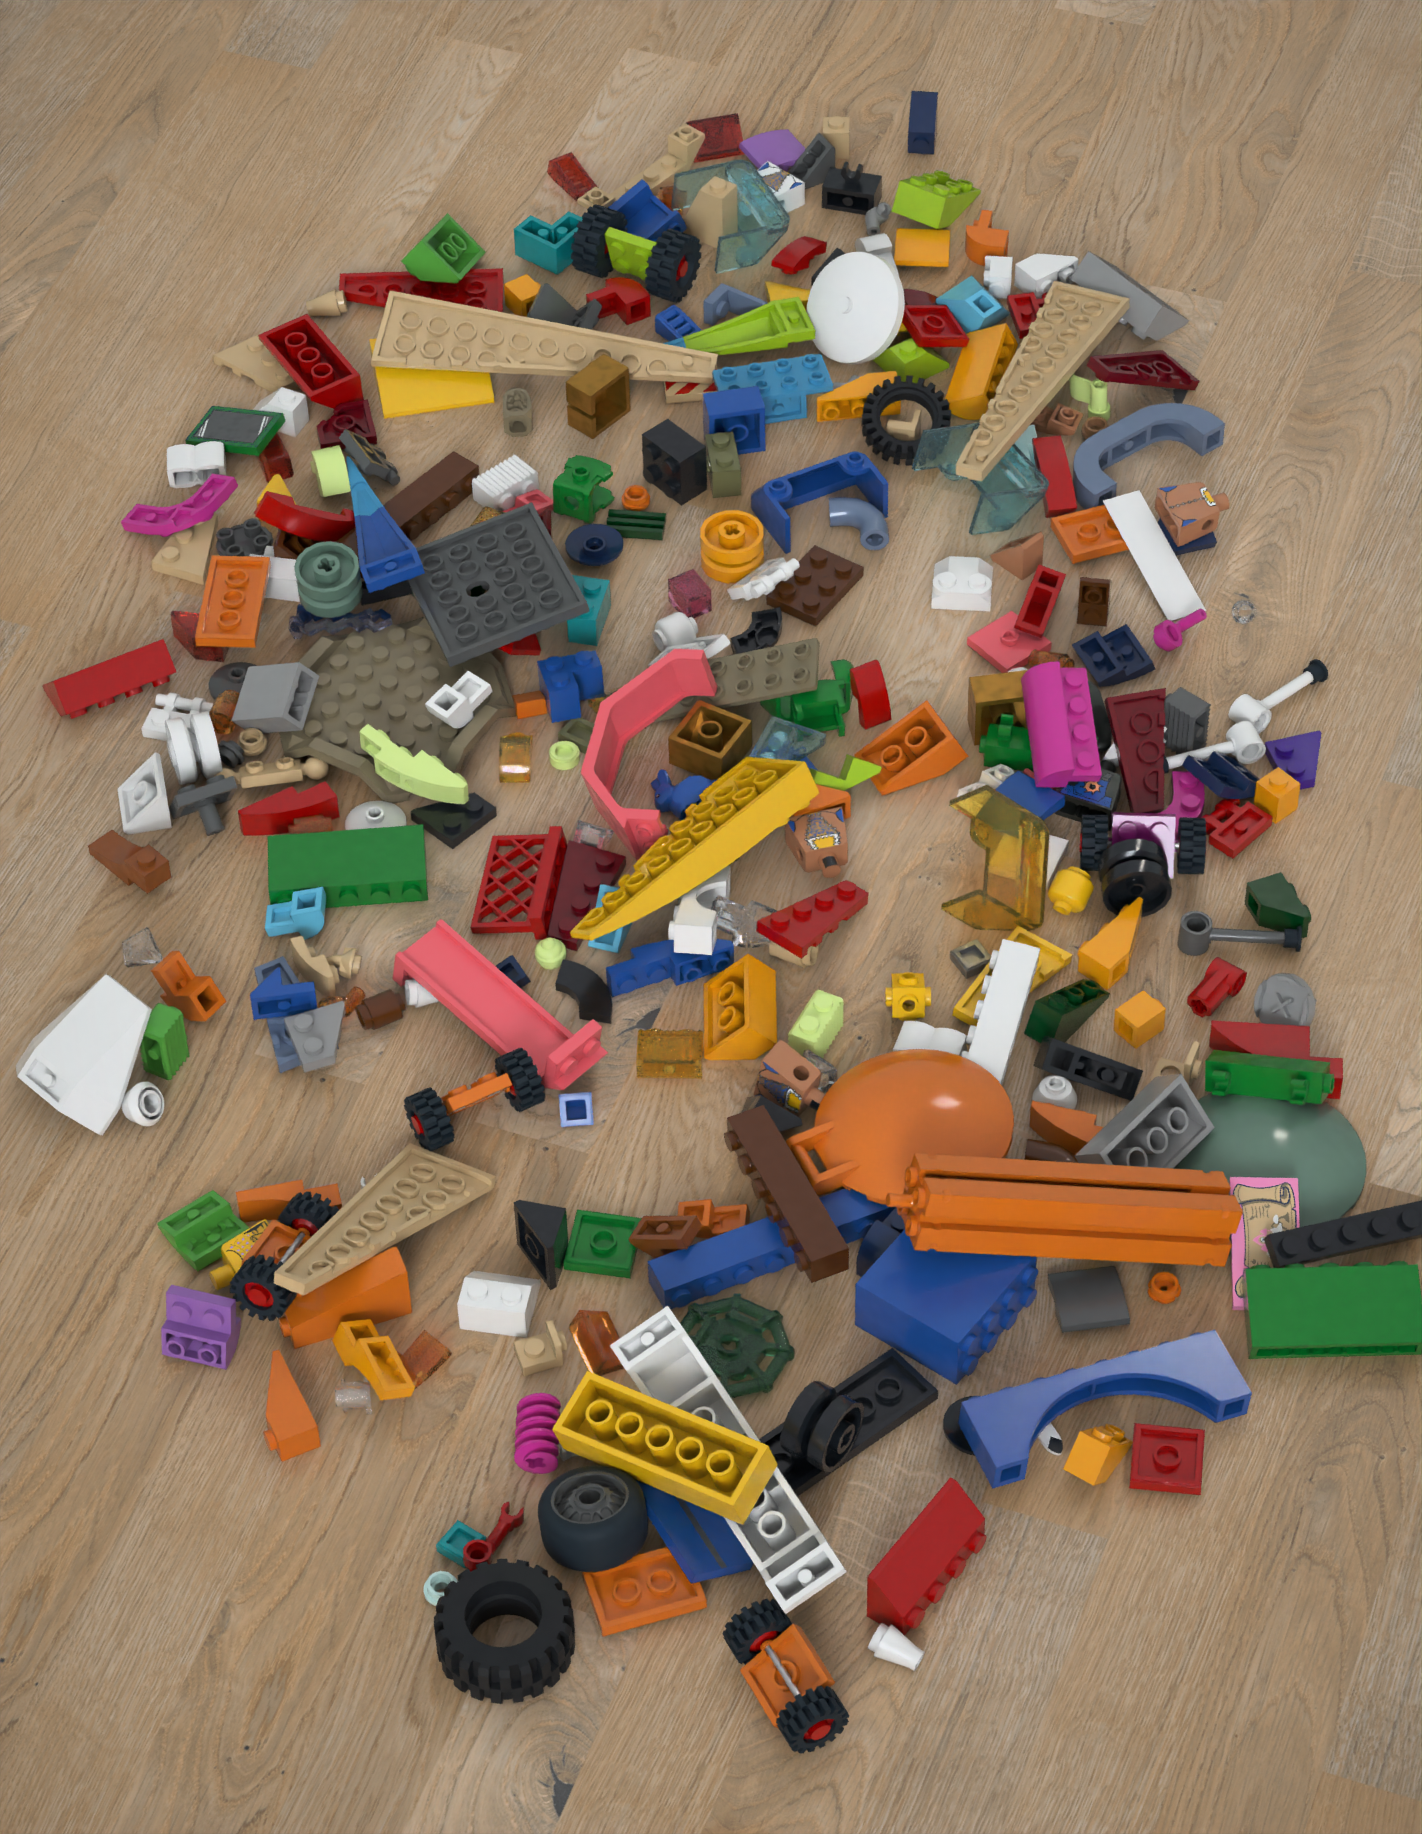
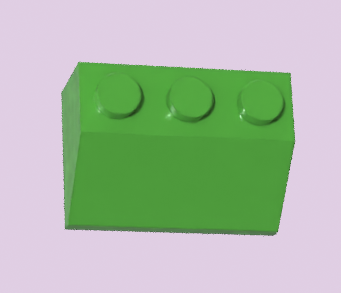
M447 213L401 262L405 265L407 271L411 275L416 276L420 281L458 283L486 252Z

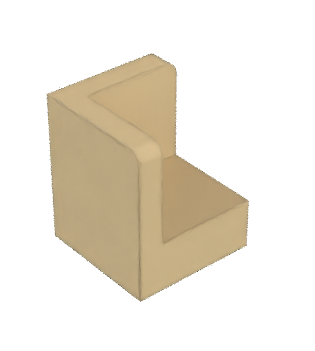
M915 409L911 423L889 419L887 433L898 440H917L921 432V410Z

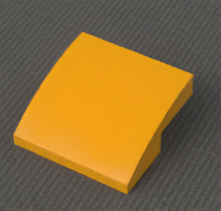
M897 228L895 264L900 266L949 267L951 230Z

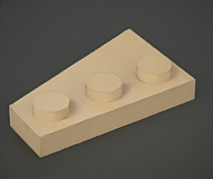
M258 335L213 355L214 364L220 367L226 365L233 369L234 374L240 377L246 375L254 379L256 385L272 393L281 387L293 391L300 388L259 340Z
M214 513L213 517L208 521L199 522L192 527L174 532L151 561L152 570L204 585L206 568L210 562V550L214 544L218 527L217 514Z

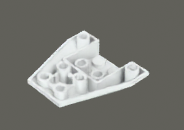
M104 975L32 1039L16 1064L17 1077L59 1112L103 1136L121 1107L152 1009L110 975Z

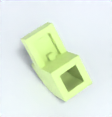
M340 446L311 451L313 461H310L312 473L316 474L320 496L327 497L351 492L348 471Z

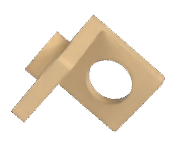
M1193 1041L1185 1064L1160 1057L1151 1081L1155 1077L1162 1076L1161 1073L1165 1069H1175L1179 1074H1182L1189 1087H1191L1193 1080L1199 1079L1203 1067V1061L1198 1060L1200 1042Z

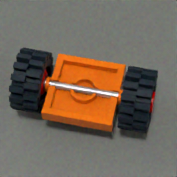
M518 1048L495 1059V1070L498 1073L492 1072L477 1079V1082L470 1085L471 1089L469 1090L466 1085L449 1091L447 1095L440 1098L437 1096L436 1091L429 1087L404 1099V1109L407 1111L406 1116L410 1120L409 1125L414 1130L416 1139H419L421 1147L433 1151L453 1142L455 1136L452 1132L454 1129L450 1124V1116L495 1097L505 1091V1097L510 1100L511 1106L519 1112L544 1102L545 1093L543 1091L545 1089L541 1084L542 1079L537 1073L536 1065H533L531 1056L528 1057V1052L523 1050V1048Z
M300 1192L290 1200L278 1217L279 1222L272 1219L243 1258L241 1268L230 1282L232 1284L230 1293H235L232 1298L236 1299V1302H241L239 1308L242 1311L247 1308L250 1310L248 1315L251 1317L258 1314L259 1320L264 1321L268 1317L269 1321H274L276 1317L279 1319L295 1299V1295L302 1298L303 1295L274 1284V1273L339 1211L336 1205L332 1208L329 1206L331 1200L328 1198L325 1201L320 1200L321 1194L318 1193L312 1197L311 1192H305L303 1195Z
M763 1599L761 1604L758 1601L751 1603L752 1607L749 1609L746 1606L740 1609L742 1613L740 1615L734 1614L731 1617L733 1622H727L725 1625L726 1630H723V1638L740 1664L743 1662L745 1664L740 1669V1672L773 1726L781 1731L792 1751L804 1753L807 1749L808 1752H812L816 1746H819V1748L826 1746L824 1742L827 1740L832 1742L836 1739L835 1734H841L844 1730L843 1726L849 1722L847 1710L835 1691L831 1689V1686L836 1682L802 1628L794 1623L792 1624L776 1600L772 1599L769 1601L768 1599Z

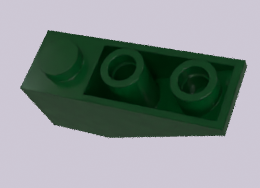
M1082 979L1037 999L1024 1034L1039 1043L1042 1042L1044 1035L1066 1042L1109 998L1110 993L1101 989L1097 982Z

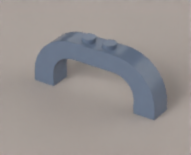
M1163 403L1148 406L1120 419L1118 422L1086 439L1077 449L1074 456L1072 478L1076 500L1084 509L1104 505L1103 500L1116 497L1117 483L1103 471L1152 443L1171 440L1189 446L1200 456L1211 452L1223 445L1225 423L1204 409L1180 403Z

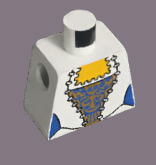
M767 161L744 182L743 202L740 203V209L747 217L757 212L768 220H773L805 204V183Z

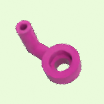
M1200 608L1176 623L1171 620H1165L1156 625L1153 635L1155 644L1167 652L1182 645L1183 641L1181 633L1206 619V612Z

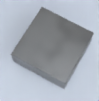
M978 939L950 951L951 961L966 979L981 973L991 959V955Z

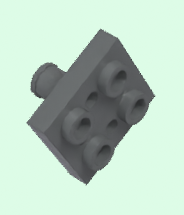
M218 775L208 779L205 786L196 788L195 785H189L177 791L178 795H175L169 807L173 820L199 811L207 836L225 830L216 805L232 799L238 788L234 776L225 778L224 775Z

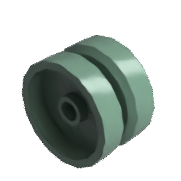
M332 541L320 542L307 547L297 557L294 565L300 603L306 611L318 617H340L351 612L360 603L363 595L358 557L351 548L342 543Z

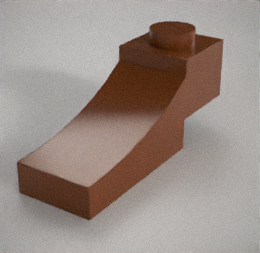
M114 830L109 831L88 845L90 855L128 886L135 883L147 894L171 878L168 859L149 844L145 847H140L126 840Z

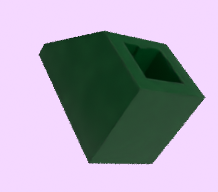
M1281 872L1247 882L1245 905L1258 926L1284 932V929H1297V926H1301L1302 938L1307 937L1308 926L1311 922L1310 910L1307 905L1301 903L1297 897L1294 885L1288 883Z

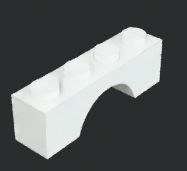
M726 866L711 878L679 897L678 905H675L673 921L670 920L668 931L669 940H674V952L712 955L717 940V912L714 910L726 909L731 889V866Z

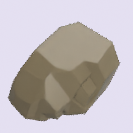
M511 388L503 396L504 432L512 437H524L533 430L531 397L523 388Z

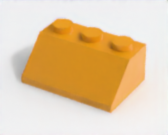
M746 954L703 984L704 1058L707 1060H755L765 1052L770 1051L777 1043L776 971L752 955Z

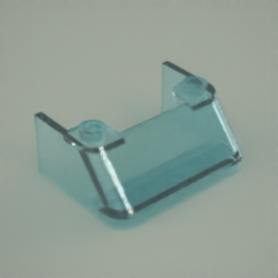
M733 160L676 173L671 203L673 211L690 207L699 190L714 176L737 185L738 232L718 237L714 270L716 274L758 264L788 231L790 222L788 213L750 162L746 160Z
M980 422L923 430L912 469L918 471L939 468L945 477L950 480L967 479V477L956 475L955 465L966 444L970 441L973 431L978 429ZM1013 444L983 481L970 480L982 494L980 495L969 533L971 535L1009 530L1046 495L1049 481L1015 444Z

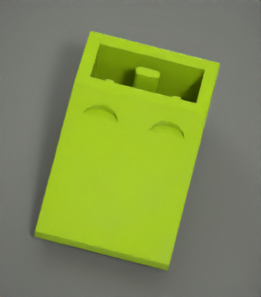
M936 170L931 174L923 173L922 176H911L909 179L899 181L891 212L933 228L941 229L949 227L979 196L981 190L972 187L973 183L970 181L949 178L950 174Z

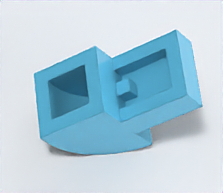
M318 887L295 891L292 894V901L267 905L265 931L268 936L272 937L299 932L305 940L317 935L322 930L325 920L326 893L324 888Z

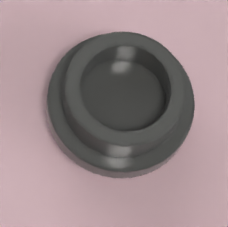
M221 741L218 744L221 761L227 766L235 768L237 764L241 765L245 761L242 755L244 753L243 749L234 741Z

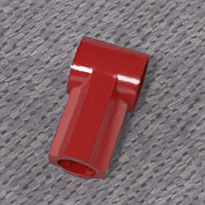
M1216 957L1207 968L1204 979L1188 996L1187 1004L1191 1007L1194 1014L1202 1018L1204 1016H1211L1229 995L1234 997L1240 992L1246 981L1247 972L1220 957Z

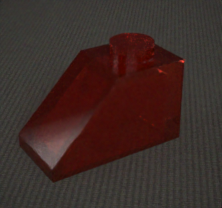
M171 612L174 637L195 659L217 662L225 661L229 647L196 646L195 634L200 613Z

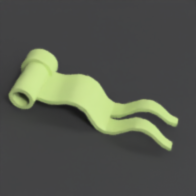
M1073 374L1069 378L1070 395L1072 398L1089 404L1088 418L1101 417L1107 421L1110 418V404L1107 402V382L1099 379L1090 381Z

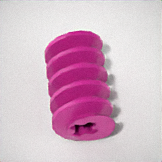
M535 1393L525 1396L519 1401L516 1408L514 1461L524 1471L534 1474L550 1473L558 1467V1459L556 1457L559 1455L557 1446L559 1441L552 1428L560 1417L559 1410L561 1404L551 1394Z

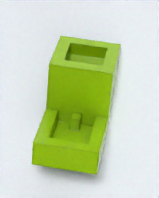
M847 754L839 777L810 768V773L815 784L845 791L880 773L882 767Z

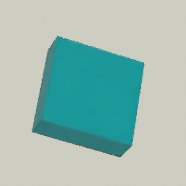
M457 1520L436 1544V1549L438 1553L466 1568L463 1562L464 1546L472 1540L486 1541V1536Z

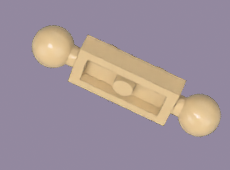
M283 757L277 759L274 763L249 762L244 767H239L240 772H234L230 768H222L223 771L215 774L214 777L218 775H224L225 778L234 776L236 784H241L242 789L303 781V776L305 775L311 779L320 780L327 775L329 764L315 757H310L306 763L302 764L300 759L294 760L291 757Z

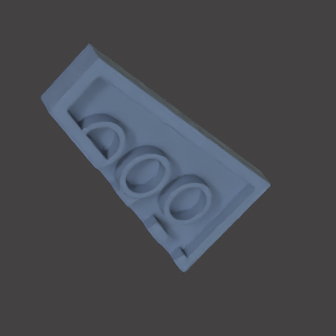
M284 956L254 968L258 986L278 967L281 970L283 985L300 983ZM290 1016L266 1018L280 1073L301 1065L284 1024V1018Z

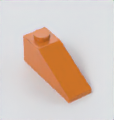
M278 1349L272 1352L266 1406L268 1430L264 1431L263 1435L269 1450H276L283 1462L319 1448L321 1444L318 1426Z

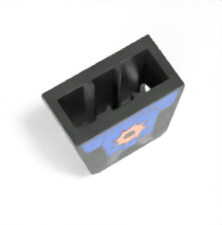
M1103 760L1100 762L1102 776L1099 782H1068L1066 787H1060L1057 792L1065 796V806L1056 811L1055 814L1078 822H1082V814L1108 815V831H1110L1112 828V812H1116L1121 794L1122 777L1120 774L1115 773L1116 766L1110 761Z

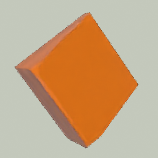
M540 690L512 695L517 719L547 714L546 699Z

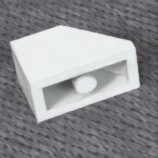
M283 387L262 399L253 409L283 413L286 421L278 432L296 437L309 421L307 396Z

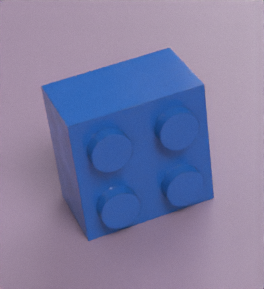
M759 386L702 393L704 440L705 434L733 432L738 455L766 451L765 406Z

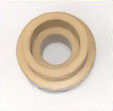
M248 728L240 733L237 744L243 749L244 755L255 756L265 751L267 748V738L259 729Z

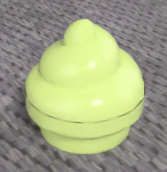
M552 937L541 940L535 948V959L545 969L552 970L560 967L563 959L565 960L567 956L565 945L560 940Z

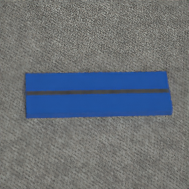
M636 1480L644 1494L647 1516L691 1584L751 1570L753 1561L723 1516Z

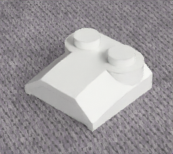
M949 556L937 562L934 566L931 609L990 612L993 566L978 557Z

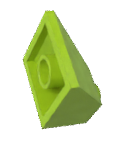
M912 337L888 347L882 354L873 359L885 372L896 371L897 376H901L902 382H906L907 375L913 376L912 382L917 383L919 377L927 379L949 368V363L932 347H918Z

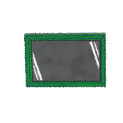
M211 406L185 441L186 444L194 446L209 441L221 442L224 444L225 452L259 456L286 420L283 413Z

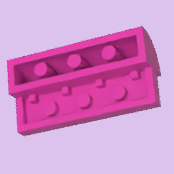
M1059 661L1047 662L1032 667L1024 673L1021 683L1036 787H1066L1068 782H1099L1102 772L1086 668H1060Z

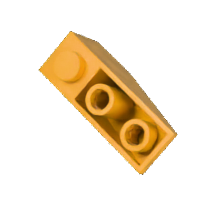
M896 371L868 373L817 397V422L862 418L864 403H866L869 393L873 394V389L877 385L882 388L883 381L888 378L891 384L894 383V377L897 376ZM901 401L888 405L880 416L901 414Z
M1138 897L1130 905H1125L1114 920L1110 923H1105L1098 934L1090 941H1085L1078 950V972L1097 982L1106 990H1109L1128 973L1141 922L1143 904L1141 897Z

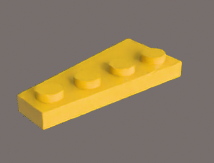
M1018 925L1007 938L1010 941L1040 948L1037 968L1029 993L1071 963L1072 954ZM989 963L953 1008L952 1016L968 1025L977 1026L978 1019H974V1013L978 1000L984 1001L986 994L981 993L985 975L992 976L993 969H989Z

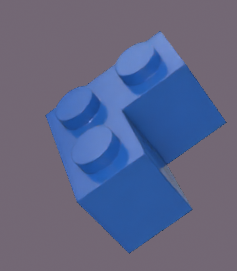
M596 650L580 651L576 654L562 657L552 656L546 660L537 661L540 691L545 696L547 711L552 723L581 718V700L605 696L602 665Z

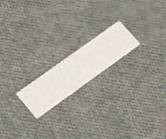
M1140 490L1103 500L1105 507L1167 620L1173 621L1186 617L1200 608L1206 611Z

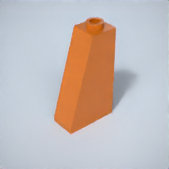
M397 1246L362 1262L303 1295L302 1298L296 1295L283 1314L284 1317L278 1319L283 1337L290 1336L294 1349L333 1338L340 1322L371 1319L373 1325L411 1314L412 1306L408 1273Z

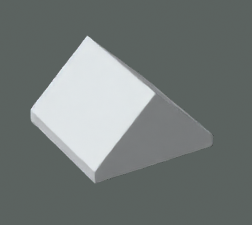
M155 752L117 789L123 831L128 835L172 828L160 754Z

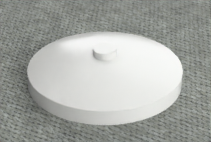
M850 252L832 260L817 276L810 290L806 312L815 328V339L812 340L816 347L828 358L845 364H862L878 357L890 346L902 323L905 306L902 283L894 268L887 261L876 255L866 252Z

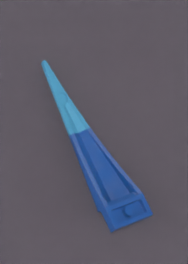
M347 456L346 463L355 518L359 568L368 592L382 590L396 583L425 574L416 547L387 512L352 459Z

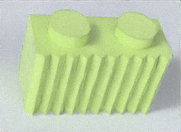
M816 990L788 1033L789 1042L787 1044L816 1067L821 1062V1058H824V1054L827 1053L832 1040H835L838 1031H841V1027H843V999L822 990Z

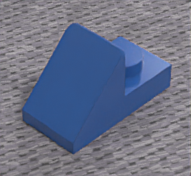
M280 967L275 969L250 993L254 1020L296 1015L318 1008L314 981L283 985Z

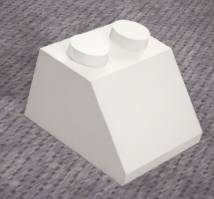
M480 1271L471 1272L464 1278L457 1303L460 1329L527 1338L541 1280Z

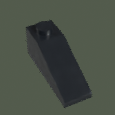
M1045 1035L1033 1065L1039 1069L1129 1101L1134 1098L1143 1070Z

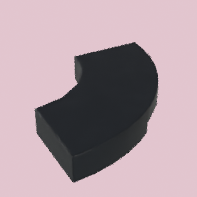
M781 608L752 612V622L749 628L742 634L730 638L733 653L739 654L773 647L777 643L782 631Z
M563 959L555 983L556 990L566 993L576 1000L579 1006V1019L590 1021L594 1019L597 1022L611 1024L612 999L607 985L595 972L586 966Z

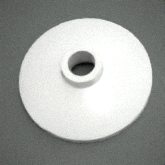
M369 801L360 804L350 811L345 820V830L407 826L406 816L402 809L393 803L385 801Z

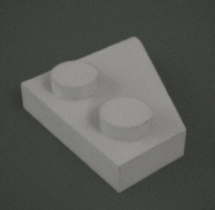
M344 1001L284 1018L285 1028L304 1073L336 1063L337 1044L340 1042L342 1020L346 1014Z

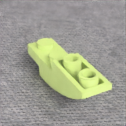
M369 724L359 731L361 749L374 757L375 773L403 790L431 800L454 804H465L469 801L468 783L465 778L459 773H452L436 756H429L421 750L413 757L408 749L403 746L398 747L384 731L376 730Z

